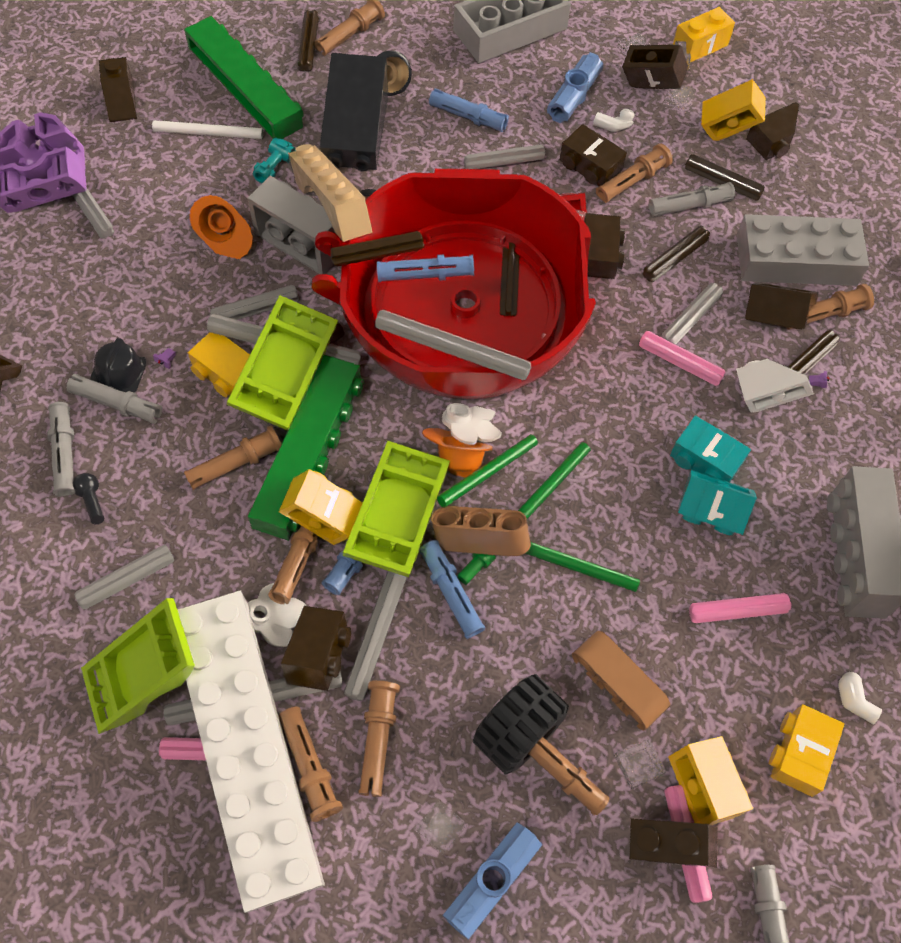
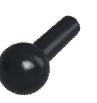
M81 473L73 481L75 494L83 497L91 523L94 525L101 524L105 518L95 493L98 490L99 481L93 474Z

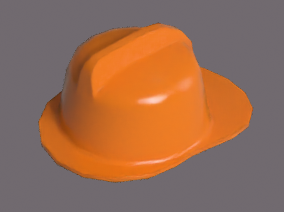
M213 195L201 197L194 202L190 209L189 218L192 229L216 254L235 259H241L248 254L253 242L251 227L234 206L221 197ZM229 231L228 233H226V234H224V235L217 234V233H223V232Z
M427 428L422 432L425 438L437 444L439 457L450 461L448 471L453 475L464 478L478 470L482 465L485 451L493 449L491 445L476 442L474 445L464 444L451 435V431L440 428Z

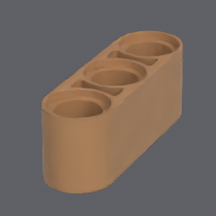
M447 506L437 509L431 515L436 540H438L441 549L445 551L520 556L525 554L531 547L527 519L520 511Z
M596 631L572 653L574 662L576 664L580 662L585 667L589 678L601 690L605 688L613 696L611 700L626 716L630 714L639 723L637 727L640 730H646L670 707V701L665 693L602 631Z

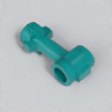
M273 138L268 148V152L271 154L269 158L262 163L257 162L254 166L252 174L256 181L262 184L269 176L275 177L276 172L274 169L281 160L287 163L290 162L288 153L296 151L292 143L284 139Z

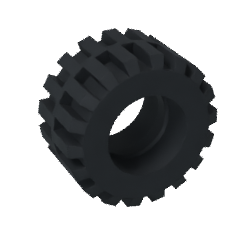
M537 674L531 675L515 685L487 714L475 732L473 743L507 775L519 769L531 757L528 753L542 737L547 740L567 716L569 705Z

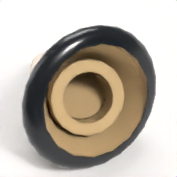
M394 50L384 51L377 55L379 57H387L388 96L404 92L409 86L412 77V69L408 59L402 53Z

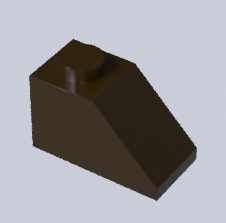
M127 58L99 60L100 81L109 122L137 119L134 82Z
M794 102L765 115L764 122L750 128L746 139L765 160L775 156L780 158L789 151L790 143L795 134L799 104Z

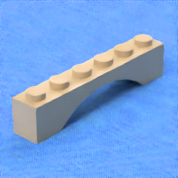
M301 145L295 149L296 151L288 153L299 189L303 194L312 191L316 193L335 233L343 242L373 233L365 197L315 145Z

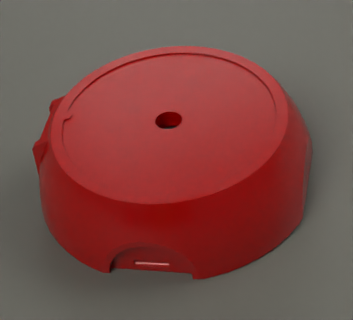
M435 168V173H408L390 181L365 199L373 233L345 242L337 234L329 231L320 232L315 237V247L331 257V249L335 247L416 231L422 234L424 242L422 250L343 265L341 267V282H337L336 278L331 275L319 274L312 278V289L317 294L341 306L343 315L355 338L380 367L405 384L436 396L453 399L495 397L517 390L541 378L553 369L577 343L591 319L596 304L595 298H589L588 256L591 232L578 212L558 193L526 175L500 174V170L441 168ZM509 242L515 244L514 253L519 255L516 316H503L499 313L503 247L509 249ZM444 254V258L473 255L474 276L445 277L446 280L439 281V278L378 282L377 261L437 258V255ZM456 266L429 267L428 269L456 268ZM423 268L399 269V270H395V272H397V271L422 270ZM461 298H468L473 300L475 305L470 308H461L455 302ZM380 310H386L527 360L531 363L530 373L526 380H521L378 329L375 326L376 317Z

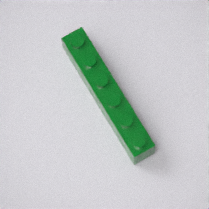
M209 16L184 29L189 49L272 138L276 137L282 140L303 128L302 117L304 113L300 104L291 100L286 90L273 81L270 73L267 70H263L257 64L252 54L248 55L241 43L229 35L223 24H219L212 16Z
M324 354L248 514L252 529L288 541L292 533L300 529L301 525L279 513L280 507L293 478L308 469L323 475L325 474L329 464V458L327 457L330 448L336 449L341 437L339 428L342 422L347 423L349 421L353 408L351 401L354 396L359 397L363 389L364 379L360 375V365Z

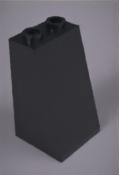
M331 53L320 151L337 169L346 167L355 168L359 171L377 170L388 102L387 57Z

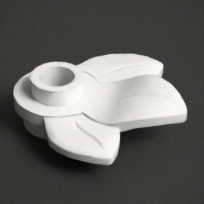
M453 403L448 405L442 414V422L451 429V435L464 444L474 445L477 440L492 442L502 436V432L489 422L495 416V411L478 406L469 408L461 403Z
M272 583L262 588L258 599L249 601L247 605L255 633H261L270 645L287 647L293 634L291 629L295 628L303 606L307 605L296 598H291L289 604L285 603L284 605L274 602L268 596L274 584ZM262 611L265 617L257 618L253 612Z

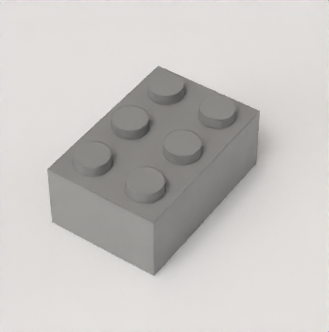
M269 176L247 198L255 235L315 272L326 274L333 266L332 259L329 255L315 247V237L320 232L329 231L335 233L324 207L316 203L310 196L303 195L294 190L288 183Z

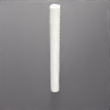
M153 120L152 123L153 132L262 139L264 132L263 128L156 120Z

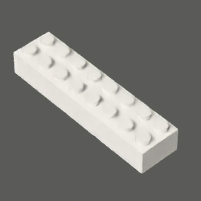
M240 590L178 609L195 664L186 682L244 913L252 912L325 886L245 597Z

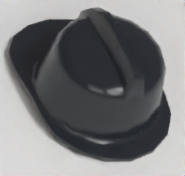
M116 338L115 342L105 344L96 352L94 369L90 380L125 393L128 391L135 393L146 367L145 357H139L134 349L126 344L123 339Z

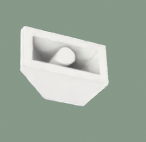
M769 359L751 361L745 366L736 369L744 401L750 412H759L814 394L807 375Z

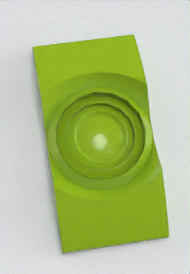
M279 295L227 401V405L288 430L327 350L338 320Z
M387 441L344 548L343 556L409 578L437 503V497L440 494L450 461Z
M166 598L81 667L98 734L122 726L144 714L149 703L157 697L180 687L192 673L195 664L174 598ZM94 671H96V675H97V678H98L99 685H97V681H96V677H95ZM99 691H101V694H102V697H103V701H104V702H102V699H101V696H100V692H99Z

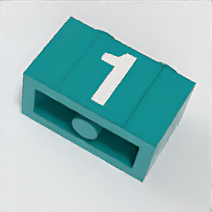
M695 415L676 441L670 456L683 469H692L731 482L751 449Z
M691 470L678 505V513L682 514V518L690 523L701 525L702 522L714 525V529L720 533L732 536L735 532L743 535L757 496L754 490Z

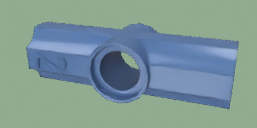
M591 52L583 55L574 69L566 73L563 85L547 107V113L550 114L552 120L558 123L568 121L577 106L585 101L588 90L603 69V62L599 59L598 55Z
M517 822L442 916L452 927L469 940L543 844L530 830ZM488 870L500 872L504 880L503 887L496 891L489 890L483 884V874Z

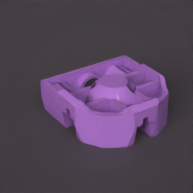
M40 112L34 114L35 126L28 127L18 119L12 121L0 131V207L7 213L18 212L87 191L84 146L56 115ZM41 140L40 146L36 145V141Z

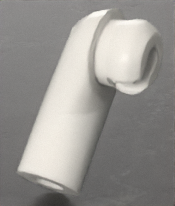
M625 108L621 110L620 117L615 118L597 112L593 125L611 132H618L632 126L635 114L632 110Z
M845 673L838 683L843 707L874 725L879 719L882 709L865 700L862 679L857 673Z

